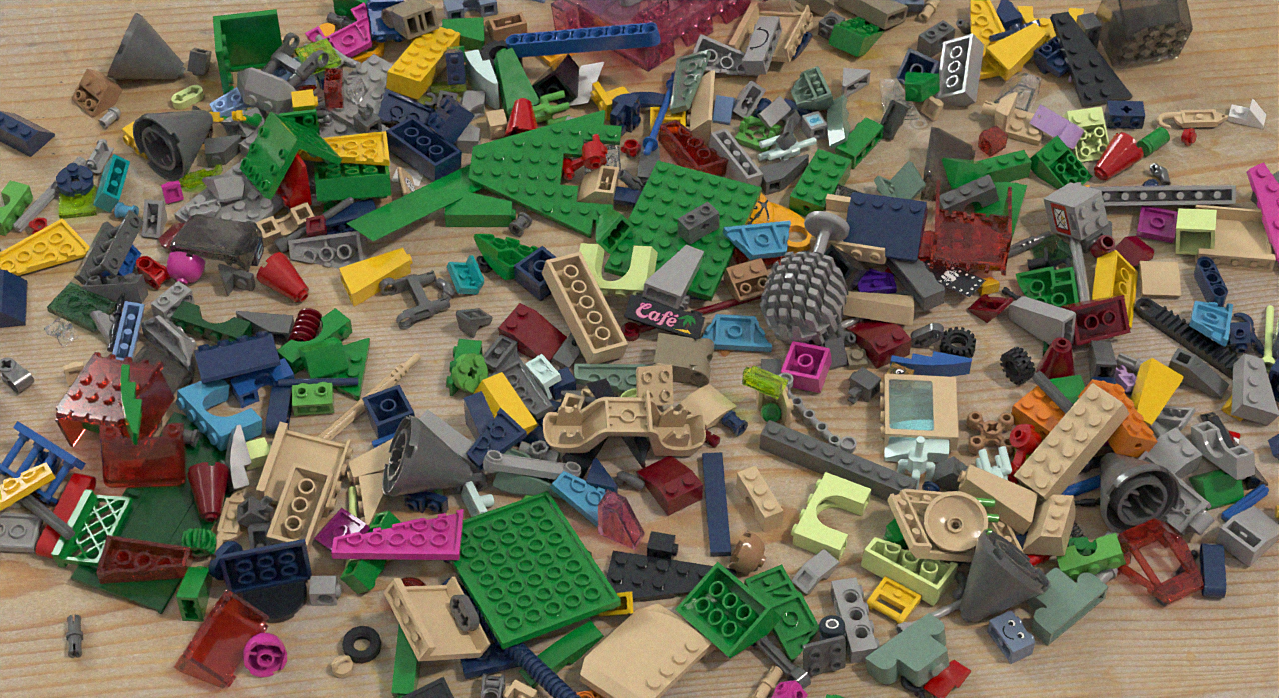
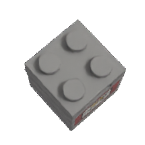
M1081 182L1075 184L1068 183L1044 198L1051 232L1083 240L1108 224L1102 191L1082 186Z

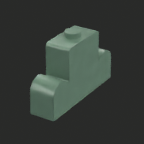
M1054 568L1046 574L1051 583V587L1046 593L1026 601L1035 610L1031 625L1032 632L1046 645L1049 646L1106 598L1108 586L1092 573L1080 574L1075 583L1060 569Z
M931 613L926 614L865 657L867 673L882 684L896 682L899 674H901L917 687L922 686L949 666L948 649L945 647L946 634L944 623Z

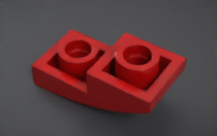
M952 660L947 668L928 681L924 689L935 698H946L953 687L959 688L972 671L956 660Z

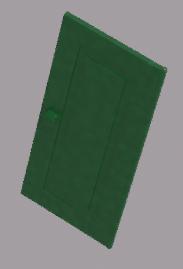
M177 412L172 414L121 496L131 497L133 503L101 566L78 565L71 576V580L155 610L159 614L164 612L184 578L188 567L191 566L195 559L192 555H186V553L181 551L183 532L188 531L190 528L196 529V527L212 530L216 521L207 522L200 517L187 477L188 468L203 462H208V466H215V462L225 464L227 450L220 451L200 431L199 440L195 448L186 443L175 444L174 436L178 426L191 431L199 430L186 415ZM226 485V491H225V496H224L223 507H224V503H225L226 498H230V497L232 496V494H233V492H229V491H228V486H227V485ZM124 504L115 506L113 510L116 511L122 508ZM116 518L105 523V527L107 528L108 526L114 524ZM106 534L105 536L97 539V544L106 540L108 535ZM94 542L91 544L90 548L95 546ZM99 551L88 556V559H96Z

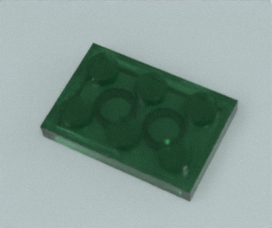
M70 282L47 306V310L94 333L98 327L90 316L91 312L99 310L110 316L115 311L117 303Z

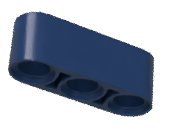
M1202 256L1197 260L1194 271L1196 282L1207 303L1215 302L1218 304L1217 307H1224L1228 289L1214 261L1209 257Z
M272 386L266 418V435H275L280 422L287 423L289 430L292 412V387Z
M1201 543L1199 562L1202 596L1225 598L1226 570L1224 546Z

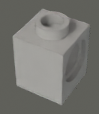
M311 576L309 588L311 606L337 605V597H341V584L337 583L336 576Z

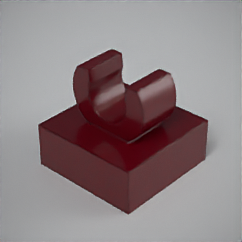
M324 215L306 218V234L308 237L327 234L326 218Z

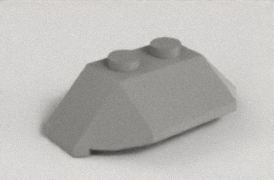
M252 67L237 73V88L244 103L275 114L290 112L289 109L293 107L291 92L296 90L287 81Z
M159 315L142 322L141 327L144 337L190 379L194 377L196 367L194 350L197 347L195 340L185 335L181 327L175 326L171 321Z

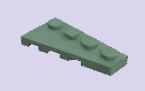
M709 50L677 58L670 110L673 114L689 110L710 59L711 53Z
M574 364V378L576 379V384L585 386L589 382L606 378L613 391L624 393L629 389L636 388L637 367L652 366V364Z

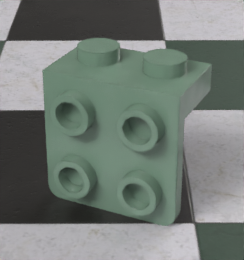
M910 161L891 180L879 175L874 179L877 185L876 189L882 196L913 200L926 185L915 165Z

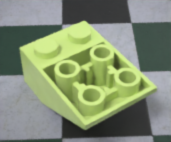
M1102 107L1067 111L1063 117L1085 130L1075 148L1071 149L1073 154L1080 162L1099 160L1109 144Z

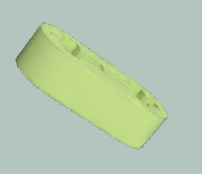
M192 85L175 93L171 98L173 107L182 110L201 101L204 97L203 89L199 85Z

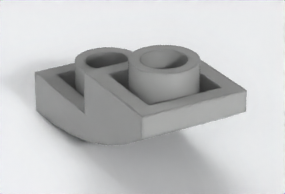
M779 96L757 116L769 129L785 116L791 108Z

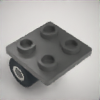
M835 615L822 618L819 623V641L803 645V669L809 677L846 667L845 622L842 618Z

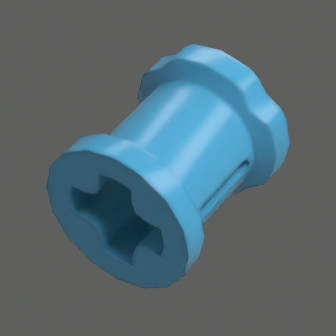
M118 202L114 209V215L116 218H124L128 210H132L138 216L139 208L135 205L131 207L124 205L123 202Z

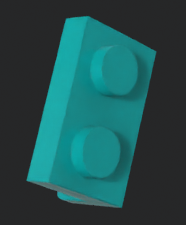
M469 255L466 263L448 262L446 268L457 293L478 295L485 280L474 256Z

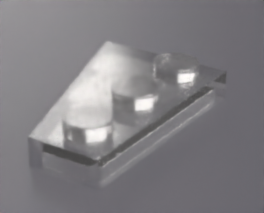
M879 79L883 116L893 99L909 108L904 120H919V112L912 101L905 100V90L898 79Z

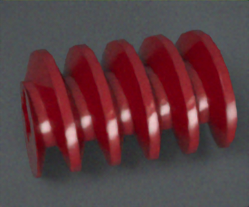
M311 308L301 309L298 312L288 340L305 342L314 339L320 326L322 314Z

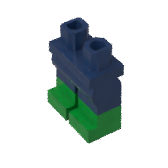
M464 46L447 47L445 56L448 85L466 84L467 72L466 64H464L466 63Z

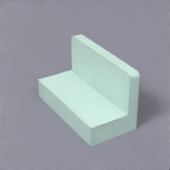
M541 354L527 362L526 367L550 400L552 395L549 387L561 381L562 378L558 371Z

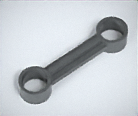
M796 109L789 111L781 119L785 124L783 134L776 139V142L782 150L790 148L797 142L793 132L795 126L801 122L802 118Z
M767 635L751 645L753 648H759L787 676L788 681L795 680L802 686V689L811 684L807 672L800 666L795 667L768 639Z

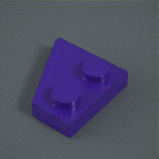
M869 269L856 285L858 292L880 294L897 292L893 274L879 272L874 269Z

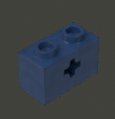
M1107 100L1105 109L1107 128L1143 129L1145 120L1143 101Z

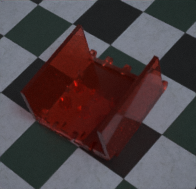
M936 180L931 214L929 268L933 269L934 265L946 266V270H950L951 267L965 268V272H969L970 268L984 270V274H988L989 270L1001 271V275L1005 276L1012 241V187H1008L1003 215L989 214L988 218L984 213L971 212L970 216H967V212L952 210V214H949V210L939 209L940 180Z
M94 352L56 407L55 421L70 447L75 446L85 431L82 423L105 425L107 427L119 428V432L132 456L137 457L175 399L161 372L164 363L157 361L155 365H151L148 359H142L140 363L132 362V358L128 356L124 360H116L114 354H109L107 358H103L100 352ZM122 364L130 365V382H136V399H142V417L138 445H133L122 411L120 384Z

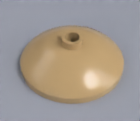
M951 491L937 496L930 502L924 516V527L929 539L939 548L949 552H965L976 547L979 535L984 529L988 528V516L983 505L975 497L964 492ZM956 524L959 528L953 529L951 526Z

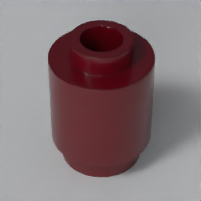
M1110 235L1100 236L1091 245V254L1098 258L1112 252L1115 248V240Z

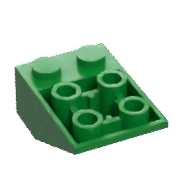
M855 17L835 24L828 44L856 57H860L869 51L884 34L885 30L872 23L865 22V19L861 17Z
M1058 135L1030 158L1032 161V172L1058 190L1068 183L1075 184L1081 182V185H1084L1093 177Z

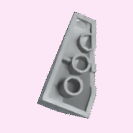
M700 34L692 54L705 50L710 51L711 56L705 72L715 70V73L751 77L759 76L746 75L745 68L742 67V57L746 53Z

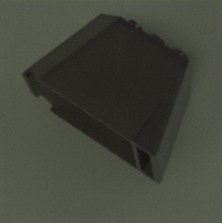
M1102 0L1095 14L1102 25L1099 40L1113 67H1124L1134 63L1142 64L1147 61L1157 62L1167 58L1175 59L1179 57L1193 30L1187 0Z

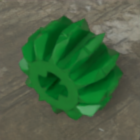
M190 528L188 531L183 532L181 551L193 557H208L215 552L217 544L216 534L212 533L211 530H205V528Z

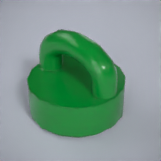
M775 403L765 404L760 413L766 422L769 420L777 422L782 414L780 407Z

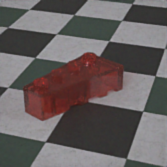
M677 120L660 125L658 141L678 166L720 177L726 175L728 159L717 155V151L714 148L709 149L704 145V141L701 138L694 137L692 132Z
M107 535L96 573L100 584L184 578L188 567L192 566L193 555L191 547Z

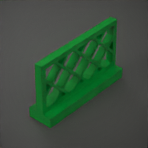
M85 489L67 523L75 531V536L67 540L61 535L51 553L58 567L66 568L68 564L100 567L133 503L132 498L95 495L93 490ZM100 502H106V503H107V504L104 505L103 507L97 509V507L99 506ZM124 504L122 508L116 511L113 510V507ZM111 509L112 513L101 519L99 515ZM98 517V521L89 525L93 518ZM116 518L114 524L108 526L107 528L105 527V523ZM103 526L104 529L94 535L91 533L94 529ZM87 533L90 534L89 538L80 542L82 536ZM106 534L108 535L106 540L97 544V539L105 536ZM95 543L94 547L86 551L83 550V547L88 544ZM79 549L82 551L81 554L72 557L74 552L78 551ZM99 551L96 559H88V556Z

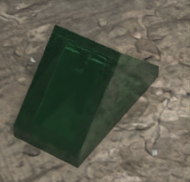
M1055 234L1050 235L1032 248L1034 259L1044 257V247H1047L1051 260L1070 258L1073 261L1069 244Z

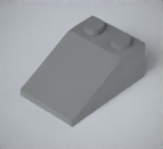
M1177 428L1156 439L1158 442L1149 451L1150 455L1180 479L1198 470L1202 458L1201 452Z

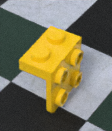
M598 81L592 83L590 95L599 110H605V119L609 121L610 113L612 112V100L618 95L629 92L625 87L605 92Z

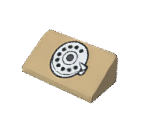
M398 167V180L402 196H405L416 189L412 176L402 167Z

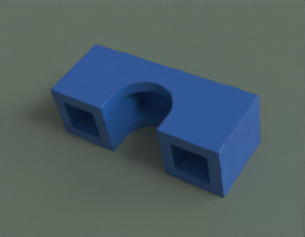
M285 358L280 359L281 365L245 373L230 379L232 392L241 408L260 401L258 390L261 387L278 386V379H295L294 373Z

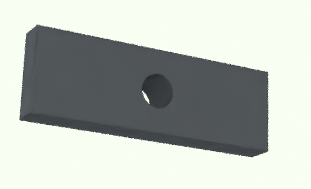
M570 333L551 361L561 368L568 367L570 369L582 353L572 333Z

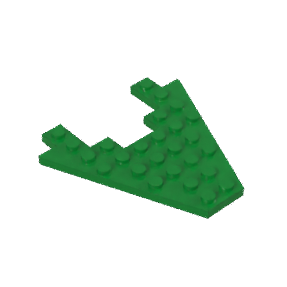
M605 110L473 146L469 182L591 238L593 223H596V220L608 206L613 209V205L577 202L578 186L561 185L564 157H582V146L584 143L593 141L592 136L594 134L599 135L600 142L603 144L620 145L622 126L604 125Z

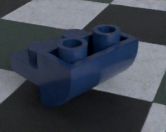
M1057 36L1034 50V61L1043 74L1050 72L1060 78L1069 71Z
M626 93L618 95L612 100L610 125L622 126L621 136L626 131L632 133L641 122L640 96Z

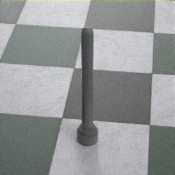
M348 197L322 215L328 220L353 204L354 199ZM306 225L286 238L279 237L274 240L280 252L284 253L288 250V240H295L306 234Z

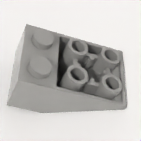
M1252 506L1232 516L1220 527L1216 543L1223 545L1225 550L1250 567L1279 540V523L1255 506Z

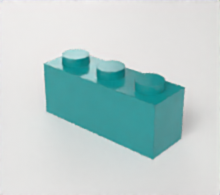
M115 154L112 155L104 167L94 206L107 212L113 210L120 200L130 161Z

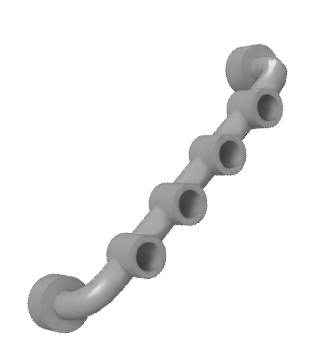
M789 373L779 374L783 383L787 384L788 399L791 398L794 409L791 411L793 413H801L803 415V423L807 426L813 425L816 428V437L820 439L825 438L828 444L853 453L856 450V439L851 436H845L840 439L838 435H833L828 430V425L825 422H820L815 417V412L803 405L802 398L793 395L790 390L793 386V376Z

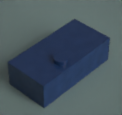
M414 116L386 130L388 149L432 182L461 168L462 151Z

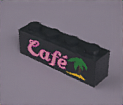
M636 293V295L631 294L624 314L625 319L679 336L694 338L695 341L700 338L705 322V317H702L703 313L695 310H691V313L683 311L684 307L682 306L679 309H675L662 303L648 300L640 293Z

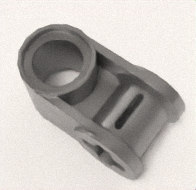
M6 357L0 360L1 379L15 393L19 394L34 383V378L30 372L20 366L14 359Z
M483 674L481 698H503L506 676L496 677Z

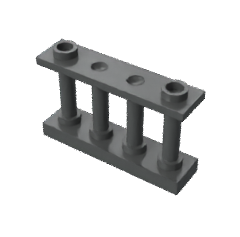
M128 210L120 225L114 227L108 221L102 223L74 278L85 285L90 277L99 276L104 271L115 277L144 221L132 210Z

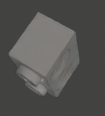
M176 282L150 303L153 316L159 315L172 322L171 316L182 301L195 304L192 290L181 282Z

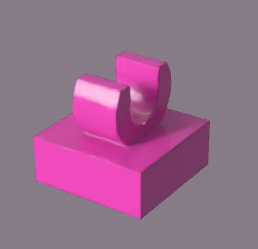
M179 180L161 185L166 204L184 200Z

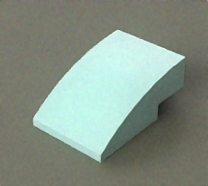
M479 50L465 52L467 79L473 91H485L486 104L496 110L500 109L498 82L490 60L482 61Z
M934 421L903 422L889 425L891 429L934 430ZM889 437L888 446L885 447L884 460L899 462L900 459H908L909 450L916 446L917 438ZM925 438L924 449L928 452L927 461L940 463L947 460L949 456V440Z

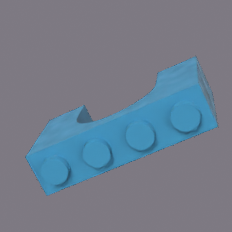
M224 379L206 383L199 381L177 390L176 405L178 409L182 410L188 419L198 427L199 431L207 436L211 444L215 445L220 451L227 449L231 430L237 425L241 424L245 441L262 434V418L252 408L228 417L215 416L206 411L208 408L228 400L229 385Z

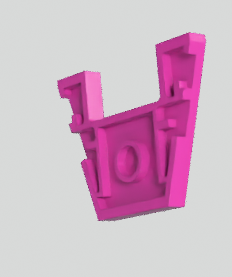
M362 3L351 9L353 16L357 20L356 22L329 36H325L320 27L317 26L305 32L307 39L321 48L320 44L315 40L316 36L320 34L332 47L348 58L372 47L366 4Z

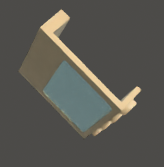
M885 374L884 382L880 381L879 392L883 393V396H880V408H883V411H880V423H884V427L881 426L880 438L884 439V447L888 446L889 437L917 438L922 436L927 439L949 440V450H957L959 433L956 377Z

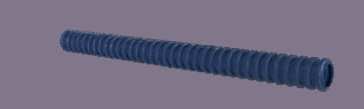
M451 578L445 580L442 585H446ZM458 582L463 593L469 597L475 608L483 631L502 649L469 592ZM521 642L502 649L552 698H581L524 643Z

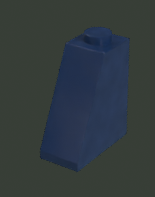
M482 391L463 398L465 422L475 440L483 435L489 422L494 420Z

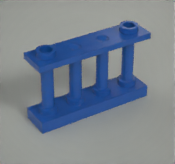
M17 421L13 428L20 432L18 434L19 438L2 464L0 463V474L6 476L8 473L14 478H19L22 472L30 468L40 451L46 448L49 452L44 463L51 467L55 460L62 458L64 460L62 462L63 466L46 492L40 488L35 491L41 495L39 499L50 505L51 502L57 504L59 500L54 498L53 495L70 469L73 470L76 467L82 471L86 463ZM32 439L34 447L15 473L9 469V466L25 442H29Z

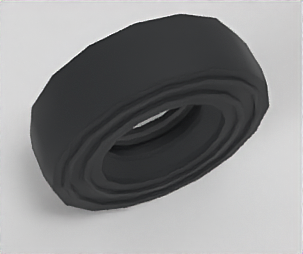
M369 626L352 628L345 634L342 643L344 654L350 656L351 660L355 663L372 661L380 653L382 645L379 634ZM362 638L367 639L370 642V646L366 650L361 651L354 648L355 641Z

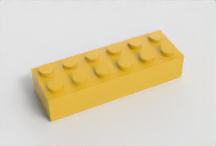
M439 27V29L417 36L387 71L386 89L419 100L446 67L445 52H447V47L459 46L460 33L452 29Z

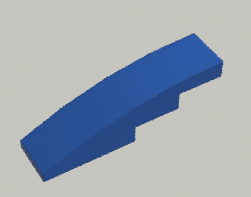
M933 351L932 357L913 353L911 359L892 355L889 374H894L897 369L904 371L906 369L904 375L945 377L970 374L972 358Z

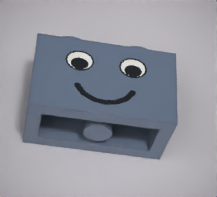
M1012 610L989 620L987 632L1010 664L1033 654L1035 639L1030 632L1026 631L1021 619L1015 616Z

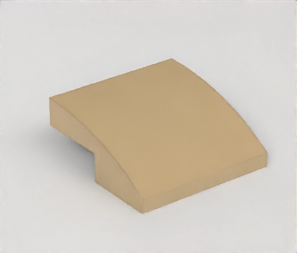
M1139 262L1141 296L1175 298L1181 296L1178 262Z
M710 384L694 391L679 403L681 409L683 406H686L688 415L699 411L702 412L705 429L718 425L726 413L731 410L735 412L737 407Z

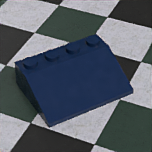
M852 192L846 219L850 230L843 242L885 248V258L917 262L928 216L927 202Z
M260 331L255 333L256 336L253 337L243 335L231 342L221 340L214 346H209V344L198 346L194 353L202 383L281 365L271 332Z
M305 539L219 555L228 595L310 580L312 576Z

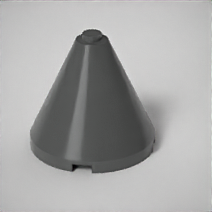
M135 13L115 54L107 77L114 80L177 79L178 76L182 78L186 68L183 67L184 63L148 21L142 15Z
M205 110L147 113L135 120L133 124V137L140 154L145 152L150 162L147 164L153 171L164 179L178 181L188 174L213 124V117Z
M411 415L404 417L396 430L388 451L391 453L389 464L384 466L382 490L385 495L396 497L462 486L466 482H470L473 471L470 470L469 464L419 418Z
M1108 453L1101 458L1100 510L1104 523L1113 533H1122L1125 536L1129 534L1130 537L1148 534L1168 520L1166 515L1172 507L1174 509L1177 508L1181 496L1180 484L1174 474L1166 467L1116 453Z
M984 529L978 537L960 604V615L967 622H977L1040 596L1051 587L1047 576L1040 568H1034L1029 562L1030 558L994 531L987 535V529Z

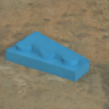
M565 471L550 486L554 492L596 527L622 498L616 494L613 496L606 493L603 488H595L588 485L585 480Z

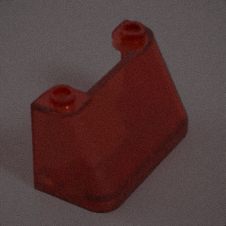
M184 423L166 425L160 437H139L138 445H133L131 438H121L118 427L112 425L100 426L102 475L104 484L107 487L176 486L185 482L187 477V448Z
M226 589L173 668L222 689L225 686L230 687L236 678L234 672L243 658V650L246 643L254 635L265 633L269 627L266 622L270 617Z

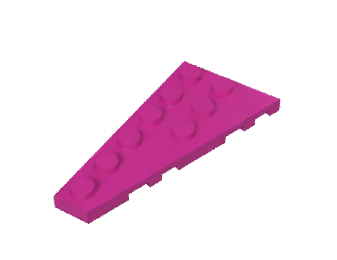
M1263 162L1250 168L1246 173L1252 191L1256 194L1258 209H1261L1263 215L1262 221L1269 243L1273 245L1275 251V261L1279 263V183Z
M464 509L456 510V514L447 516L445 513L438 514V518L429 520L420 518L393 524L392 528L381 530V527L375 528L373 532L366 534L356 532L334 537L331 552L332 559L459 560Z

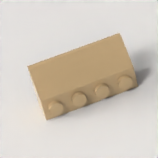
M711 70L702 76L688 110L691 113L687 115V125H690V127H686V137H689V145L708 146L713 120L715 70Z
M293 462L266 537L276 544L305 539L309 554L334 482L333 473Z

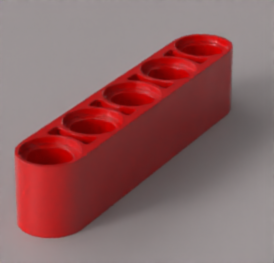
M73 473L53 513L65 523H68L85 489L93 490L94 492L96 478L94 476ZM48 524L37 542L36 555L54 559L51 553L61 535Z

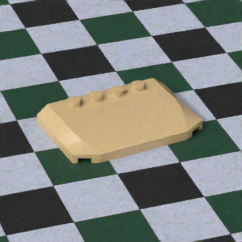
M903 489L895 496L893 493L890 494L887 501L910 552L916 558L972 562L976 547L965 552H949L936 546L929 539L925 531L924 516L928 505L934 498L946 492ZM1001 520L998 523L988 522L989 529L1007 539L1023 552L1010 526ZM956 524L951 526L953 529L959 528Z
M654 604L637 609L585 656L579 681L604 698H660L701 658L706 659L717 646L693 625L660 604Z

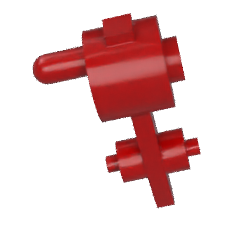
M598 134L592 136L593 141L587 142L582 146V157L573 161L568 157L564 158L562 177L572 180L575 177L574 171L584 165L588 169H597L601 165L605 166L608 151L604 144L600 142Z
M1032 424L1017 425L1012 430L1009 438L1011 445L1016 448L1017 452L1013 462H1010L1012 472L1008 474V481L1017 485L1018 481L1014 474L1025 463L1026 455H1031L1043 441L1041 435L1035 431V426Z

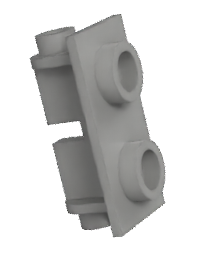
M98 140L97 146L86 161L85 167L89 168L93 173H101L114 148L108 147L107 140Z

